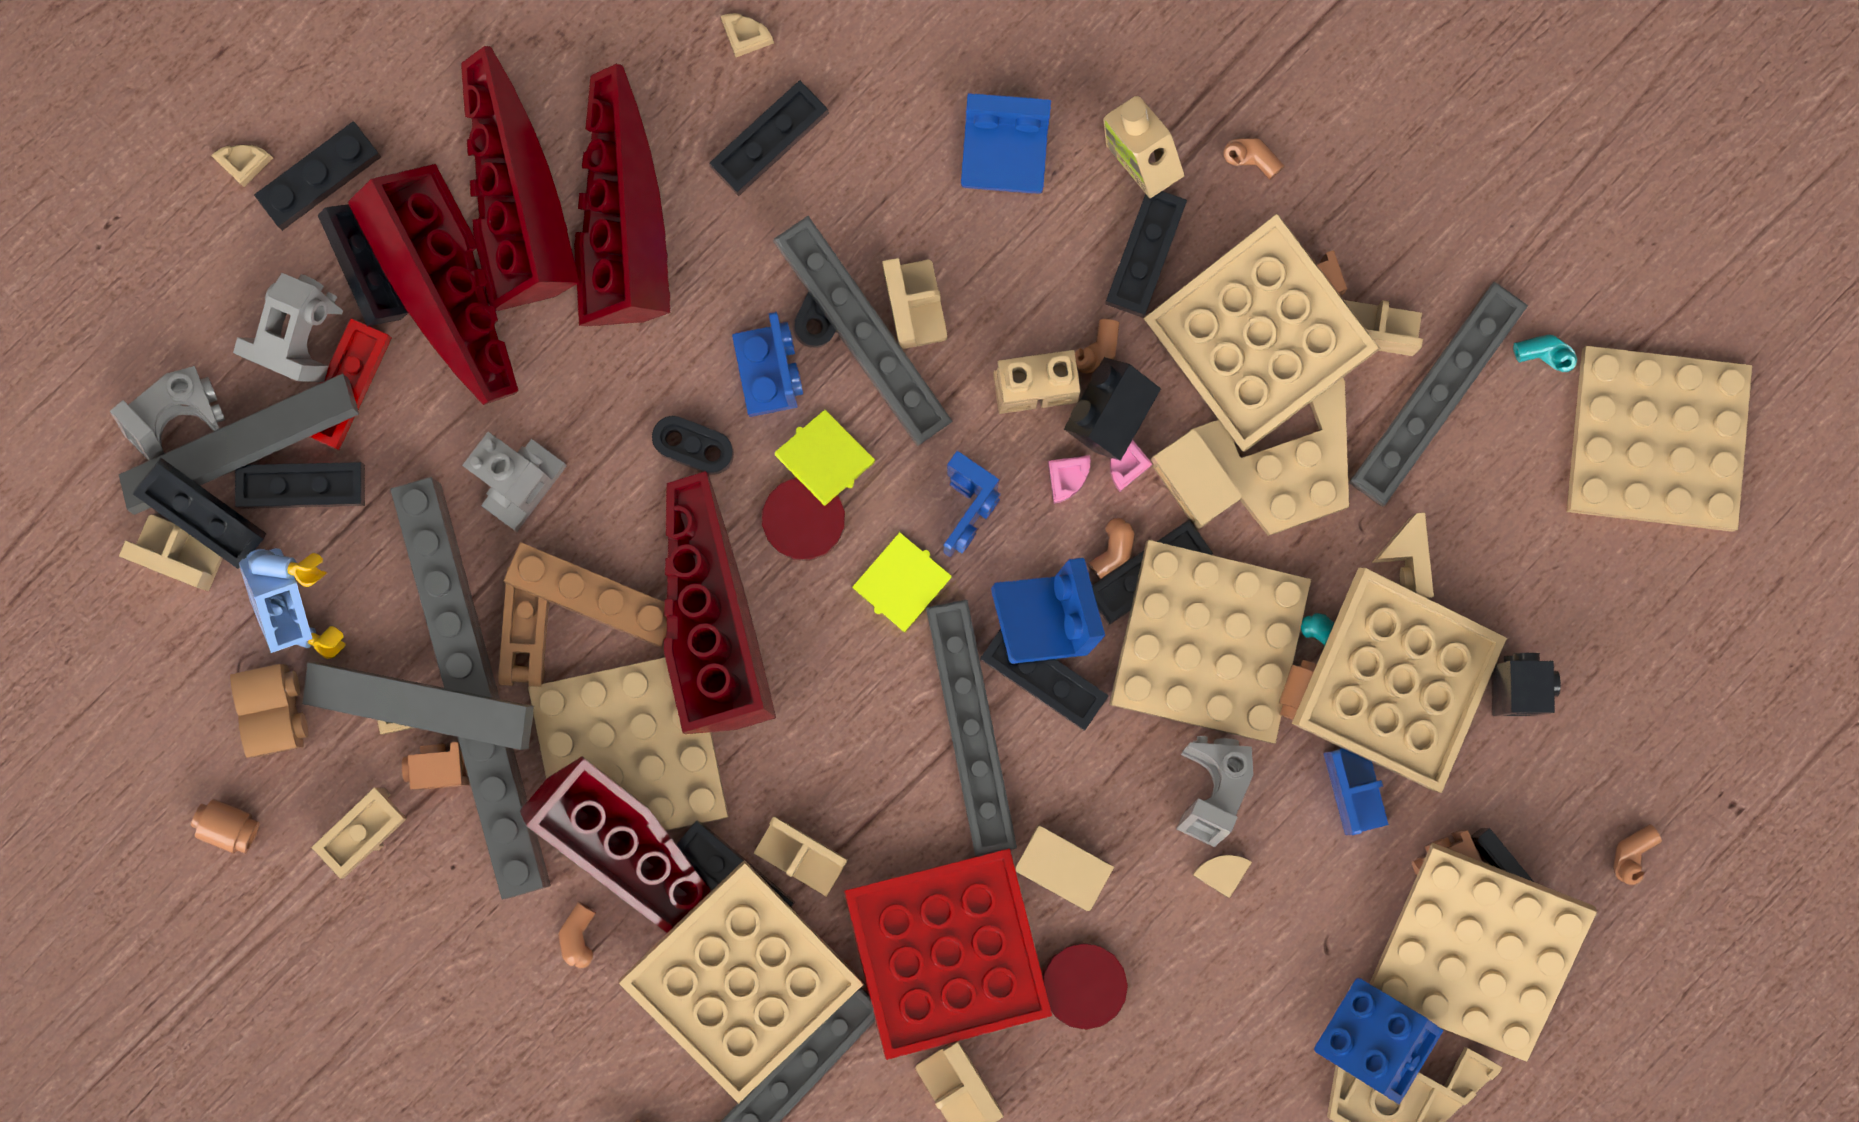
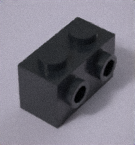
M1104 357L1100 365L1093 372L1091 381L1081 399L1074 406L1064 430L1093 452L1121 461L1161 388L1132 365Z
M1514 653L1513 656H1504V663L1495 665L1491 675L1492 716H1540L1555 713V697H1558L1560 694L1561 680L1559 672L1554 671V661H1540V653Z

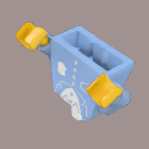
M257 549L250 552L245 559L239 562L251 605L271 653L293 645L310 648L312 645L321 656L331 659L346 646L341 641L344 635L337 628L330 626L319 636L316 634L315 628H311L308 625L296 580L301 585L310 587L327 574L326 571H321L316 567L323 562V558L316 553H311L297 563L294 558L284 556L281 549Z

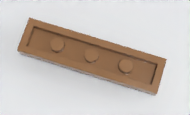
M522 542L519 543L503 583L661 647L667 633V617L664 616L665 602Z

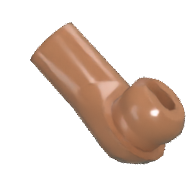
M1110 319L1099 320L1097 341L1084 349L1079 348L1075 351L1076 365L1080 372L1086 374L1093 373L1104 357L1115 359L1120 322Z
M1114 518L1107 523L1105 531L1109 537L1108 549L1089 562V566L1099 580L1131 558L1135 534L1132 526L1122 518Z
M581 902L576 904L558 934L563 960L569 966L575 965L579 969L587 967L593 959V951L588 946H585L583 932L596 914L595 911Z

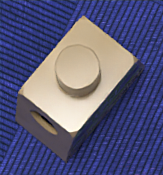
M1134 96L1104 117L1107 148L1150 199L1184 177L1172 135L1141 97ZM1152 152L1154 153L1155 163L1148 162Z

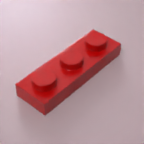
M350 319L329 363L325 381L344 374L350 380L359 410L392 337L370 326L367 327V325L354 319ZM355 416L318 432L309 438L340 450Z

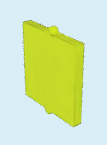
M826 410L821 412L804 428L797 427L795 435L775 451V456L824 506L846 487L852 488L854 480L875 463V459Z
M899 532L852 588L875 607L874 612L876 614L882 613L905 633L949 582L952 576L930 558L928 550H920Z

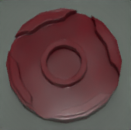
M796 477L781 483L769 494L762 509V527L768 542L780 554L793 560L812 561L827 555L839 542L845 530V511L838 495L824 506Z
M1079 943L1068 946L1052 957L1044 971L1043 981L1051 1012L1058 1020L1069 1027L1088 1030L1104 1026L1118 1015L1126 1001L1128 983L1124 968L1115 955L1099 945Z

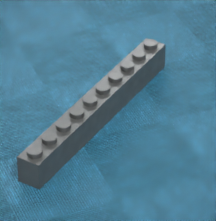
M429 477L391 488L444 688L500 699L441 483ZM458 737L501 899L513 898L550 887L551 884L538 836L526 826L520 813L521 808L528 800L514 749Z

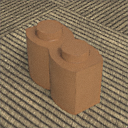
M277 664L230 674L232 695L238 714L240 736L246 758H255L304 747L303 738L308 737V724L304 713H298L296 708L295 696L300 695V683L295 671L290 672L286 664Z

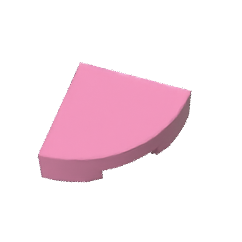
M1132 440L1121 461L1113 458L1110 460L1111 477L1118 491H1122L1152 466V462Z
M1090 455L1048 461L1054 504L1071 498L1081 489L1089 473Z

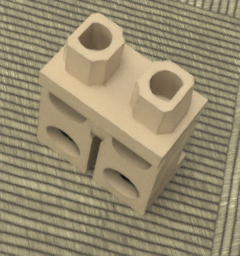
M1074 350L999 360L998 368L993 372L999 414L1036 409L1038 400H1040L1041 408L1078 403L1081 391Z

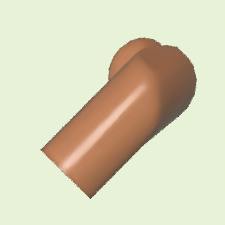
M1257 138L1233 139L1227 143L1223 151L1224 159L1229 164L1236 166L1256 165L1269 180L1285 167L1264 142Z
M1647 825L1618 843L1613 870L1618 880L1628 885H1635L1643 879L1644 872L1641 871L1642 853L1662 842L1658 831L1653 825Z

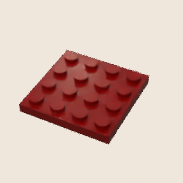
M1010 849L844 890L886 1060L1052 1016Z

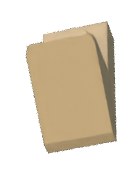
M1416 513L1404 523L1374 558L1372 563L1405 560V567L1400 568V585L1430 599L1434 597L1426 517L1425 513Z

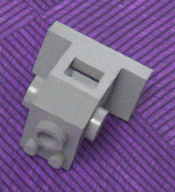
M281 273L276 283H273L266 292L265 305L256 337H237L233 353L296 381L324 382L329 366L311 358L308 353L307 341L312 326L320 325L325 320L327 314L342 315L343 310L335 304L337 296L330 292L325 296L321 292L324 286L306 275L301 274L299 279ZM289 314L291 316L285 337H282V325L286 315Z
M195 366L166 373L129 405L122 400L110 410L124 436L148 461L165 454L162 449V431L165 425L178 415L197 416L213 431L219 430L218 422L225 420L219 404L210 405L211 402L217 401V397L209 377L200 379Z
M489 432L486 433L462 465L491 486L486 493L488 497L481 506L516 532H518L567 467L564 462L532 439L526 447L522 446L516 452Z
M1197 736V740L1190 742L1181 755L1204 766L1212 776L1214 788L1209 799L1203 801L1198 798L1183 813L1176 829L1215 847L1232 832L1238 818L1236 814L1253 777L1252 747L1239 746L1238 740L1228 738L1215 739L1214 744H1208V737Z

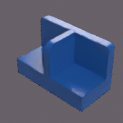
M1344 748L1323 753L1345 835H1357L1363 831L1389 825L1379 790L1380 787H1383L1382 780L1376 779L1372 762Z

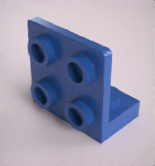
M968 93L961 186L969 189L1041 194L1044 187L1051 100Z
M777 312L769 313L770 327L732 334L749 417L798 408L796 396L804 395L797 363L789 364L788 356L795 354L791 330L788 321L780 323Z
M956 451L947 464V476L951 480L949 485L969 499L973 494L977 497L944 544V554L950 558L956 550L961 554L965 552L977 534L975 533L977 528L973 525L980 516L987 520L999 503V497L1001 496V493L998 492L1000 479L959 451Z
M1084 558L1069 559L1055 577L996 582L991 587L1009 661L1012 664L1086 656L1105 637Z
M1357 978L1314 1047V1051L1400 1105L1444 1030L1361 978Z

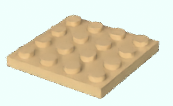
M1278 214L1144 318L1240 449L1245 452L1381 349Z
M1593 346L1582 348L1567 512L1731 532L1738 530L1752 365Z
M1151 540L1146 541L1109 705L1271 744L1276 743L1282 716L1279 715L1282 704L1279 701L1290 668L1293 665L1311 579Z
M1358 568L1292 724L1432 791L1442 793L1507 638L1367 568Z
M665 658L541 684V687H528L531 704L534 706L533 714L546 779L583 756L646 805L665 831L693 825L697 820L704 823L729 817L712 732L682 733Z
M1432 843L1369 984L1426 1017L1442 1029L1527 1062L1597 911L1595 906Z
M745 860L619 979V984L738 1103L864 985L858 975Z

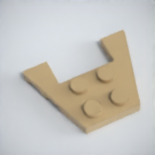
M1344 378L1310 402L1320 431L1240 458L1232 436L1220 420L1191 429L1199 433L1241 493V503L1268 536L1349 507Z
M1464 1047L1444 1086L1418 1073L1399 1105L1336 1065L1327 1118L1334 1122H1446L1460 1107L1469 1103L1476 1096L1475 1093L1490 1079L1493 1080L1503 1067Z

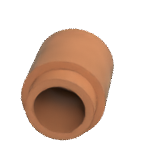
M1302 660L1300 667L1291 666L1279 701L1282 704L1279 715L1291 720L1294 719L1317 664Z
M212 799L208 805L202 803L199 805L193 816L191 827L196 829V839L233 854L236 851L246 854L257 835L260 822L251 819L252 814Z

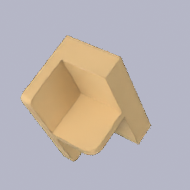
M899 258L882 261L899 346L902 349L946 341L947 330L932 261L923 260L900 265Z
M1344 300L1381 348L1379 351L1414 356L1422 348L1423 339L1418 338L1422 313L1390 308L1389 301L1382 300L1379 305Z
M1191 430L1151 459L1153 468L1196 530L1211 522L1214 517L1238 502L1242 497L1196 430Z
M154 515L148 516L137 544L125 541L119 557L206 591L210 590L223 559L174 523Z
M374 787L311 847L340 879L345 878L371 852L380 850L384 846L382 842L407 819L388 799L391 794L385 788Z
M773 816L769 823L770 826L754 854L783 870L790 877L798 879L827 897L849 859L777 816Z
M1037 825L1029 839L1028 846L1015 868L1016 872L1078 907L1090 911L1114 867Z
M959 1041L949 1043L916 1065L917 1073L947 1122H997L1004 1117L1002 1110Z

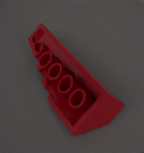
M484 46L461 63L465 117L472 118V129L469 139H467L468 156L475 157L476 179L469 181L470 195L478 199L479 219L472 220L473 234L481 269L484 270L487 280L485 286L489 304L494 306L495 311H500L554 298L578 284L579 279L561 203L535 130L513 84L492 47Z
M616 63L590 76L585 129L592 132L591 142L586 152H583L582 169L588 170L586 193H579L578 209L584 210L582 232L575 233L574 243L575 263L579 279L577 284L579 326L585 327L642 323L671 313L666 234L660 191L652 154L624 67Z
M427 165L370 179L348 201V204L382 270L410 316L453 373L483 405L515 395L519 390L505 342L498 339L495 324L498 322L494 306L488 305L483 288L487 284L483 269H478L473 251L477 249L474 236L437 165Z
M707 471L669 482L666 487L668 558H665L667 599H665L664 616L667 617V637L664 639V655L682 733L696 734L738 730L775 719L776 714L748 602Z
M583 756L549 776L520 810L527 827L666 933L711 892L650 809Z

